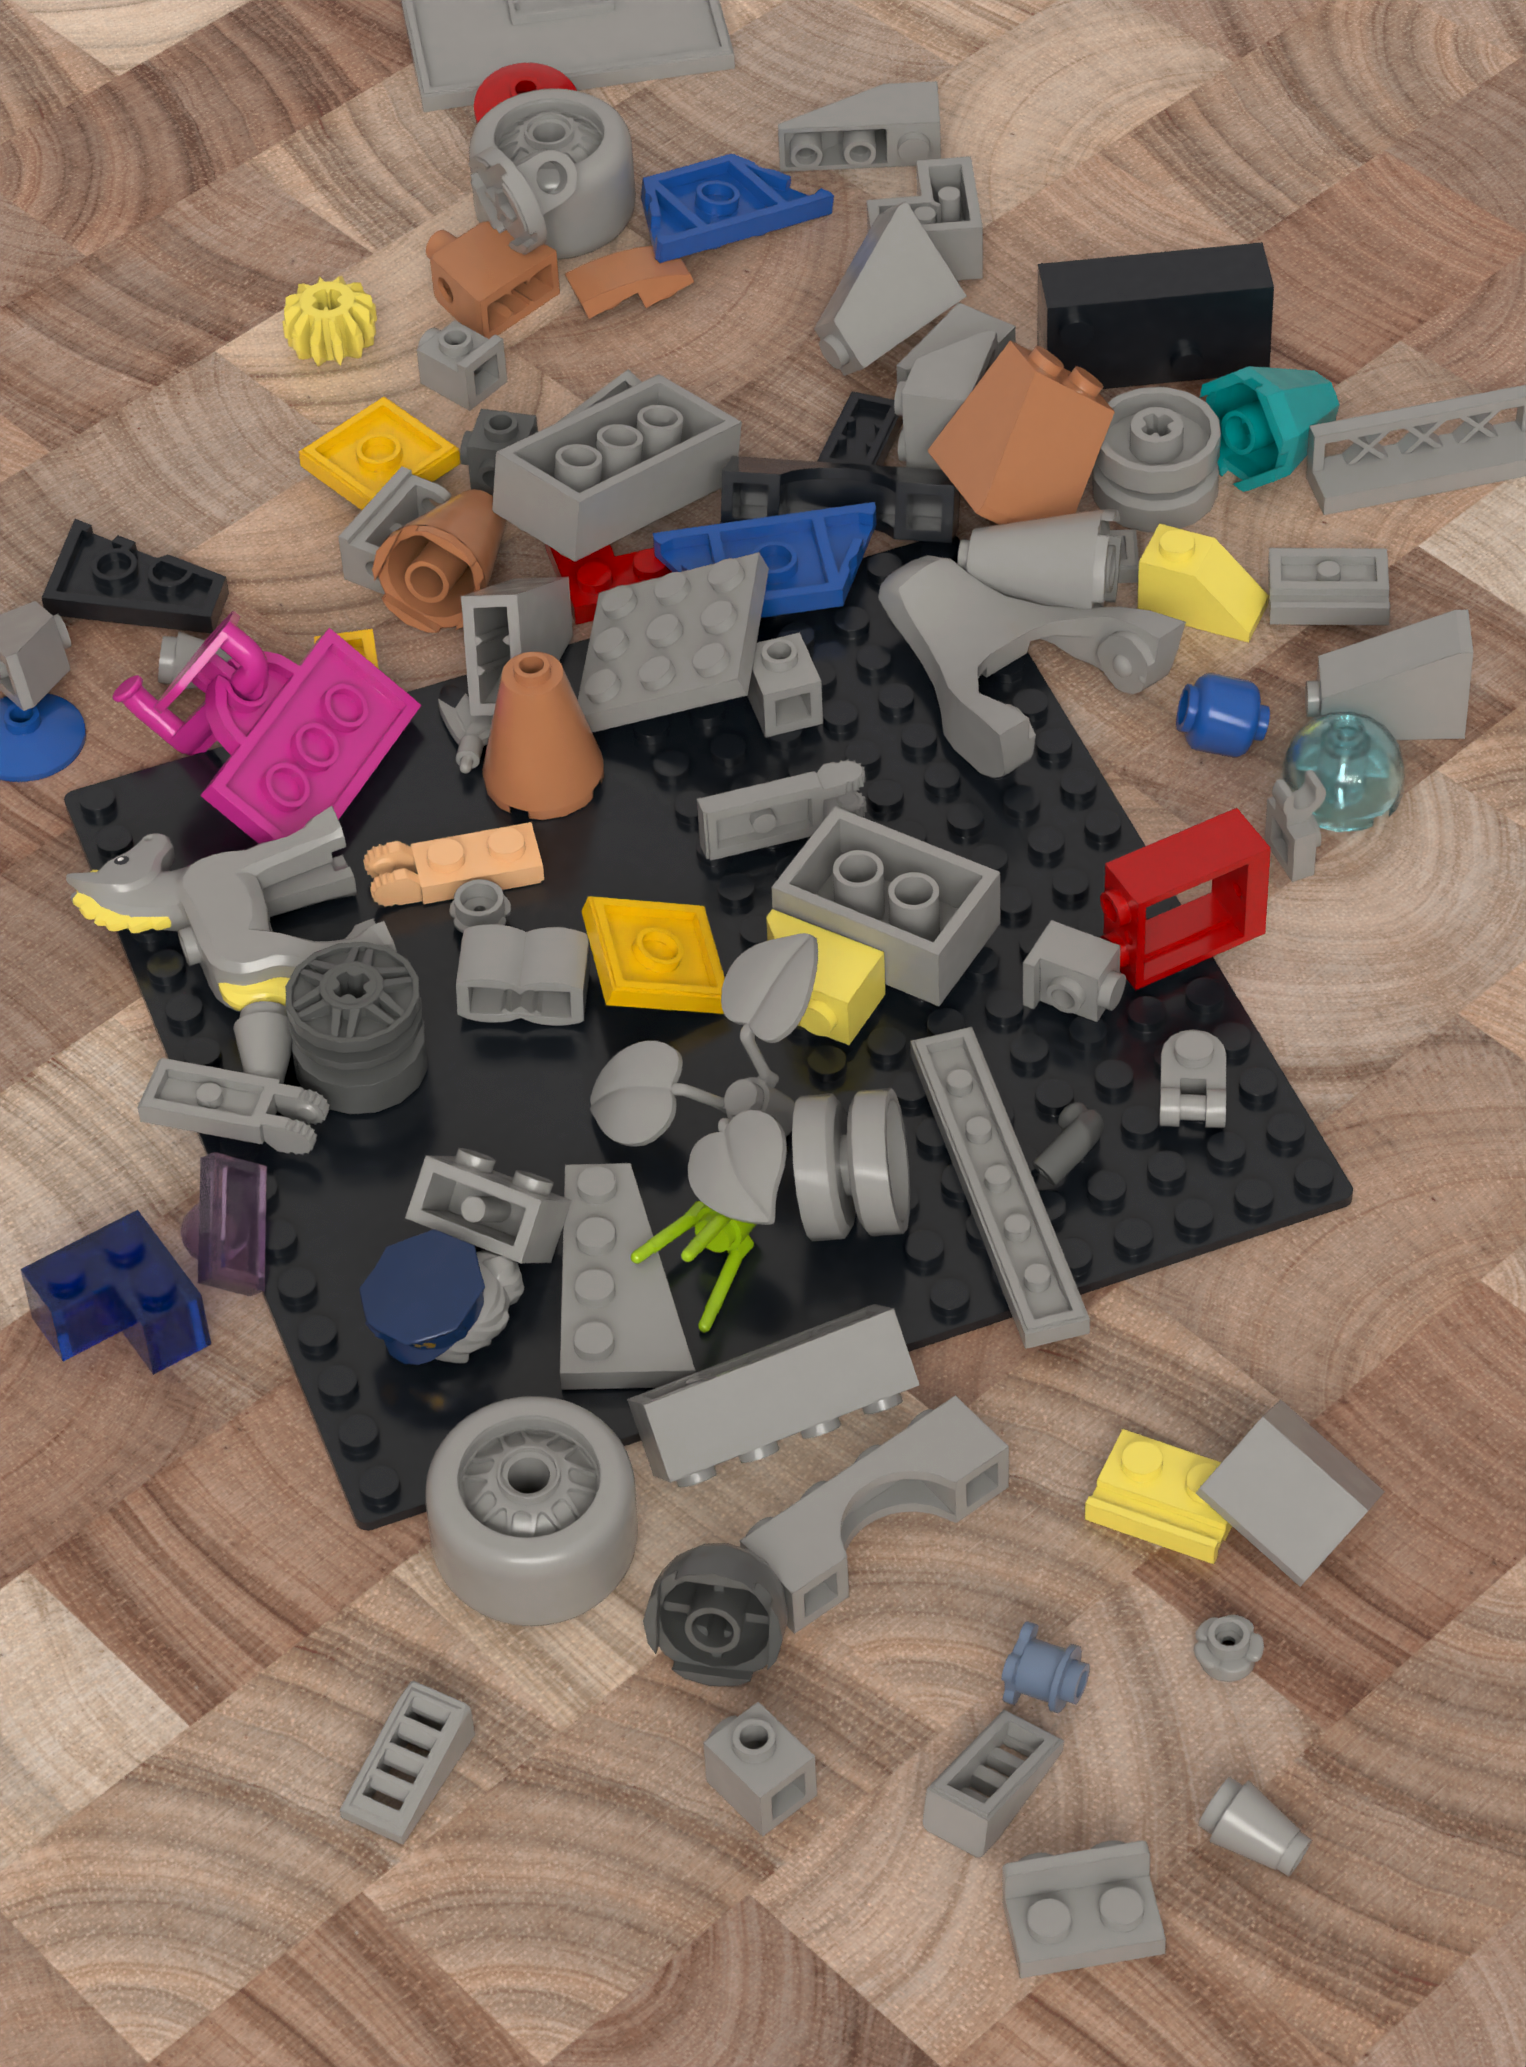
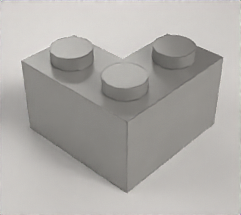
M971 156L916 161L917 196L867 200V233L879 214L907 201L956 280L983 278V226Z

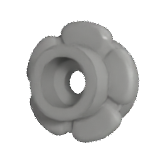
M477 879L468 881L457 889L449 912L450 916L455 918L453 921L454 926L463 933L465 928L476 925H505V917L511 914V904L507 897L504 896L499 885L489 880Z
M1230 1614L1220 1618L1212 1617L1205 1620L1196 1631L1198 1643L1194 1646V1654L1203 1670L1214 1679L1225 1682L1243 1679L1251 1673L1255 1663L1263 1655L1264 1642L1262 1636L1254 1633L1252 1622L1242 1616ZM1225 1640H1231L1235 1643V1645L1226 1646L1223 1645L1222 1642Z

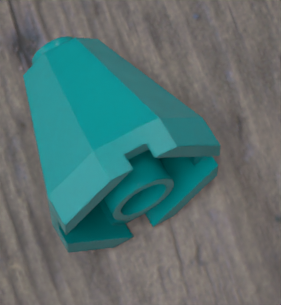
M1248 366L1202 384L1199 396L1200 398L1207 395L1206 403L1219 418L1221 433L1220 457L1217 461L1219 475L1222 477L1229 470L1239 477L1241 481L1233 485L1242 492L1272 483L1290 475L1308 455L1309 426L1336 421L1340 405L1333 385L1328 379L1315 370Z

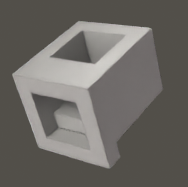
M454 320L442 330L435 327L428 329L419 341L417 357L421 384L469 411L508 382L503 338L497 335H493L488 339Z
M1053 920L1050 921L1023 962V1005L1035 1009L1039 1001L1053 1005L1060 1011L1074 1013L1098 1022L1105 1009L1112 1011L1116 1008L1126 984V976L1120 973V945Z

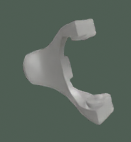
M930 555L910 561L889 574L881 584L878 596L892 623L911 646L934 685L941 710L944 736L954 750L977 771L993 778L1002 777L1031 759L1036 734L1029 722V718L1019 708L1001 703L979 693L978 678L981 674L985 677L990 676L1027 654L1030 641L1042 639L1055 644L1072 657L1092 664L1102 670L1116 689L1125 693L1136 694L1169 674L1186 623L1185 621L1150 610L1126 607H1092V609L1044 606L1008 597L984 585L952 559Z

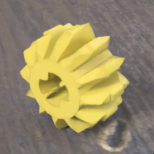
M319 276L317 284H298L297 294L286 297L284 320L282 321L284 337L288 340L289 347L296 351L298 359L306 360L313 358L317 366H321L327 360H335L341 366L343 358L348 356L361 358L363 348L374 345L377 314L371 295L364 292L361 283L346 284L342 276L337 277L334 281L325 282Z

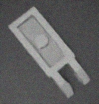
M840 760L839 763L823 764L817 773L813 771L697 799L700 847L706 859L711 861L811 837L835 806L865 817V812H867L866 798L862 796V793L857 792L860 787H864V767H861V763H856L855 760Z
M161 1058L155 1067L137 1108L140 1122L263 1144L265 1141L278 1152H293L295 1155H304V1153L309 1154L310 1150L312 1151L317 1134L314 1133L315 1130L310 1127V1123L315 1125L322 1123L327 1116L330 1104L327 1103L328 1099L318 1094L317 1091L314 1092L310 1089L304 1090L302 1087L281 1084L280 1079ZM278 1111V1112L281 1113L283 1116H278V1115H275V1114H276V1112Z

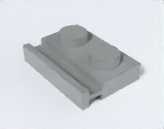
M1269 548L1270 624L1389 625L1390 602L1387 549Z

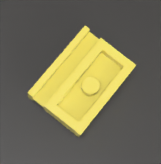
M1122 1429L1097 1479V1487L1092 1497L1089 1496L1085 1503V1520L1214 1564L1218 1557V1549L1222 1541L1226 1540L1232 1526L1202 1500L1196 1492L1221 1462Z

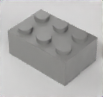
M836 806L771 887L772 907L774 910L883 951L885 959V984L937 1006L941 1005L1000 925L999 871Z

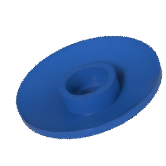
M47 693L35 707L23 711L8 697L0 699V780L29 782L43 779L60 772L78 757L85 744L86 727L81 713L72 703L62 697Z

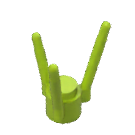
M696 1201L685 1215L633 1251L630 1258L633 1263H641L692 1227H695L696 1236L682 1251L681 1258L683 1261H692L705 1247L713 1252H724L727 1250L729 1255L698 1323V1328L701 1332H708L721 1309L743 1258L754 1246L749 1233L757 1224L730 1219L709 1208L703 1202Z

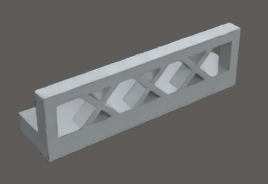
M1526 385L1309 426L1306 478L1323 515L1526 477ZM1517 407L1516 421L1495 425L1489 423L1501 410ZM1460 418L1464 421L1452 433L1443 435L1433 433L1447 420ZM1400 429L1409 431L1396 444L1382 446L1378 443L1390 431ZM1347 439L1354 442L1342 454L1324 457L1326 443Z

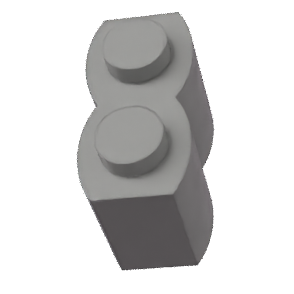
M484 924L465 928L463 930L456 979L457 1014L467 1019L492 1023L522 1018L537 1024L562 1026L584 1021L590 973V943L588 935L564 927L539 928L528 932L501 924Z

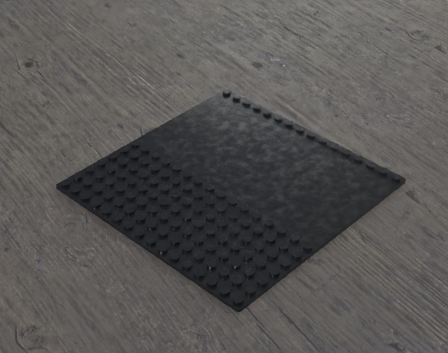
M956 535L952 543L918 541L864 557L843 606L763 617L760 619L757 643L796 633L801 634L822 683L823 724L765 738L748 696H743L593 732L603 757L604 778L602 784L599 781L593 789V799L585 807L567 816L536 820L529 819L528 811L511 806V813L500 809L487 794L483 778V764L487 745L483 747L480 762L476 768L471 769L467 774L460 771V766L456 762L459 745L455 742L440 715L438 697L441 688L446 685L459 688L469 697L467 674L408 691L407 693L419 702L421 707L339 819L346 847L331 852L332 858L343 855L348 867L353 872L357 895L324 901L270 917L272 932L312 941L342 940L351 933L356 924L370 919H374L376 924L384 921L393 939L397 953L408 959L419 977L428 1069L419 1088L401 1103L376 1113L346 1114L329 1109L322 1123H317L316 1125L310 1123V1127L315 1130L314 1133L317 1134L312 1151L310 1150L309 1154L304 1153V1155H295L293 1152H278L265 1141L263 1144H257L197 1132L358 1528L369 1531L425 1513L427 1474L436 1450L460 1421L482 1407L504 1399L523 1396H544L565 1400L592 1412L614 1431L624 1446L641 1441L627 1399L655 1389L561 1390L560 1349L563 1229L551 1263H518L522 1274L524 1291L518 1301L509 1306V1320L506 1327L499 1335L491 1339L489 1346H484L470 1353L468 1362L453 1363L434 1359L421 1365L403 1364L389 1354L384 1340L377 1338L365 1324L366 1318L359 1289L376 1267L387 1246L432 1230V1228L405 1218L425 1156H456L458 1148L473 1150L495 1159L494 1171L514 1177L515 1171L521 1170L551 1180L553 1182L551 1193L564 1197L565 1165L631 1163L652 1234L655 1236L685 1215L696 1201H700L694 1194L688 1179L690 1154L694 1145L701 1138L708 1134L719 1132L718 1122L720 1119L728 1117L727 1114L717 1108L684 1096H675V1117L665 1133L654 1142L644 1146L632 1147L619 1144L605 1135L590 1111L592 1090L602 1069L617 1053L628 1046L643 1041H659L673 1047L682 1056L683 1066L677 1083L688 1084L714 1095L725 1097L727 1089L735 1081L748 1077L757 1078L759 1076L740 1040V1032L744 1025L732 1022L725 1014L606 1005L591 946L590 973L584 1021L571 1025L552 1026L533 1023L522 1018L492 1023L475 1021L459 1016L457 1014L456 979L463 933L454 926L453 921L455 918L450 916L449 909L454 899L423 904L422 901L404 905L394 904L393 907L390 905L386 907L378 905V902H374L370 891V882L374 881V877L372 878L370 874L367 875L363 860L365 859L364 855L368 853L367 850H371L373 846L377 847L379 844L384 846L386 843L399 841L411 847L410 844L531 822L543 863L544 880L538 884L502 890L504 896L507 897L511 904V914L505 917V926L518 928L525 932L539 928L564 927L587 934L581 910L588 896L700 905L705 907L724 977L734 961L744 951L756 944L767 941L766 917L773 909L771 887L810 837L710 861V859H706L700 847L697 799L813 771L817 773L823 764L831 762L839 763L840 760H855L856 763H861V767H864L865 771L864 787H860L859 791L857 790L858 793H862V796L866 798L867 812H865V817L862 816L863 818L1000 872V925L940 1006L885 984V996L850 1045L826 1036L814 1035L798 1025L791 1034L776 1043H767L755 1035V1042L769 1069L779 1076V1081L774 1088L790 1097L794 1103L800 1096L833 1093L845 1108L848 1117L850 1103L858 1091L892 1088L894 1090L902 1112L909 1159L910 1215L908 1228L904 1234L870 1236L860 1224L856 1213L854 1225L845 1239L811 1241L806 1235L801 1220L796 1195L791 1131L786 1137L787 1154L785 1168L776 1197L775 1222L771 1225L757 1224L749 1233L754 1246L743 1258L721 1309L708 1332H701L698 1328V1323L729 1253L727 1250L724 1252H713L705 1247L692 1261H683L681 1253L696 1236L695 1227H692L658 1251L694 1364L695 1373L873 1304L894 1308L908 1352L1012 1318L1002 1288L912 1061L910 1052V1041L968 1027L973 1028L1080 1295L1347 1207L1352 1202L1353 1187L1213 957L1137 990L1126 979L1125 988L1118 1005L1112 1011L1105 1009L1098 1022L1074 1013L1060 1011L1053 1005L1039 1001L1035 1009L1023 1005V962L1050 921L1053 920L1100 938L1104 930V913L1100 903V895L1105 889V863L1143 848L1145 844L1028 651L1027 654L988 677L981 674L978 678L979 693L1001 703L1015 706L1029 718V722L1036 734L1031 759L1002 777L993 778L977 771L954 750L944 736L941 710L934 685L911 646L892 623L878 596L880 586L887 576L910 561L930 555L950 558L957 564L960 539ZM590 638L568 644L559 660L577 700ZM223 746L205 753L201 752L68 792L64 798L66 810L90 870L101 869L108 861L128 852L143 837L149 834H163L170 838L176 857L170 871L188 867L196 861L214 854L247 850L257 845L258 843L200 796L230 757ZM1176 895L1147 907L1146 920L1180 906L1181 903ZM129 929L116 931L167 1059L244 1073L233 1029L235 1022L240 1018V1012L225 1006L215 997L200 963L188 965L181 947L178 931L154 929L141 933H131ZM1186 1030H1200L1214 1035L1224 1045L1226 1052L1225 1128L1205 1127V1121L1180 1120L1179 1127L1160 1126L1161 1053L1164 1043L1172 1035ZM292 1051L284 1084L301 1087L296 1078ZM1081 1102L1089 1110L1095 1109L1099 1112L1104 1121V1131L1088 1154L1054 1186L1034 1168L1032 1162L1061 1134L1062 1130L1058 1125V1118L1063 1109L1071 1103ZM277 1111L276 1114H275V1115H278V1116H283V1115H282L281 1113H279L278 1111ZM475 1246L476 1252H479V1251H481V1250H485V1249H482V1248H480V1247Z

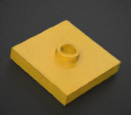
M385 396L298 451L302 468L361 510L365 508L401 467L410 469L412 475L434 482L461 464L459 448Z
M587 897L581 913L606 1005L724 1014L721 1005V994L725 977L704 906Z

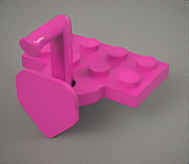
M233 610L199 647L159 700L143 687V679L139 675L132 676L120 684L114 691L112 698L117 703L122 702L139 720L182 754L191 756L201 752L205 753L218 740L230 754V757L200 796L260 844L290 836L302 829L311 818L330 806L333 807L339 820L419 710L421 704L332 629L328 628L319 637L300 664L297 665L281 654L263 651L252 638L237 627L241 616ZM219 648L232 657L228 662L216 654ZM192 682L205 693V701L185 721H182L167 707Z

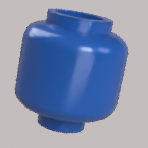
M1206 673L1199 677L1194 685H1185L1177 708L1176 728L1179 732H1184L1186 742L1194 750L1237 758L1249 750L1254 740L1262 741L1269 725L1270 708L1267 705L1261 704L1259 689L1253 682L1215 673Z

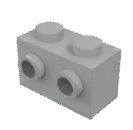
M458 1148L456 1156H425L405 1217L406 1219L439 1230L521 1264L551 1263L572 1202L570 1199L551 1193L553 1186L551 1180L521 1170H516L514 1177L507 1176L493 1170L496 1162L495 1159L465 1148Z

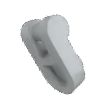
M1186 1030L1172 1035L1164 1043L1161 1053L1160 1126L1179 1127L1180 1120L1205 1121V1127L1225 1128L1226 1052L1224 1045L1214 1035L1200 1030Z

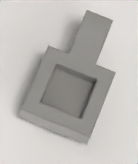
M1312 769L1305 771V782L1297 791L1292 792L1286 782L1280 779L1273 786V797L1267 798L1265 841L1271 847L1272 853L1292 882L1314 875L1316 848L1321 845V832L1312 813L1325 800L1326 789Z

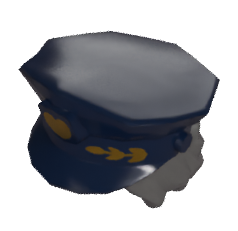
M432 1229L387 1246L376 1267L360 1287L359 1292L366 1318L365 1324L377 1338L384 1340L389 1354L403 1364L421 1365L434 1359L453 1363H466L470 1353L484 1346H489L491 1339L499 1335L506 1327L509 1320L508 1308L518 1301L524 1291L522 1274L516 1261L488 1250L476 1252L475 1245L439 1230Z

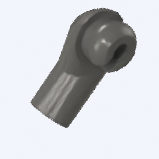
M1081 1102L1071 1103L1063 1109L1058 1118V1125L1062 1130L1061 1134L1032 1162L1034 1168L1054 1186L1088 1154L1104 1131V1121L1099 1112L1095 1109L1089 1110Z

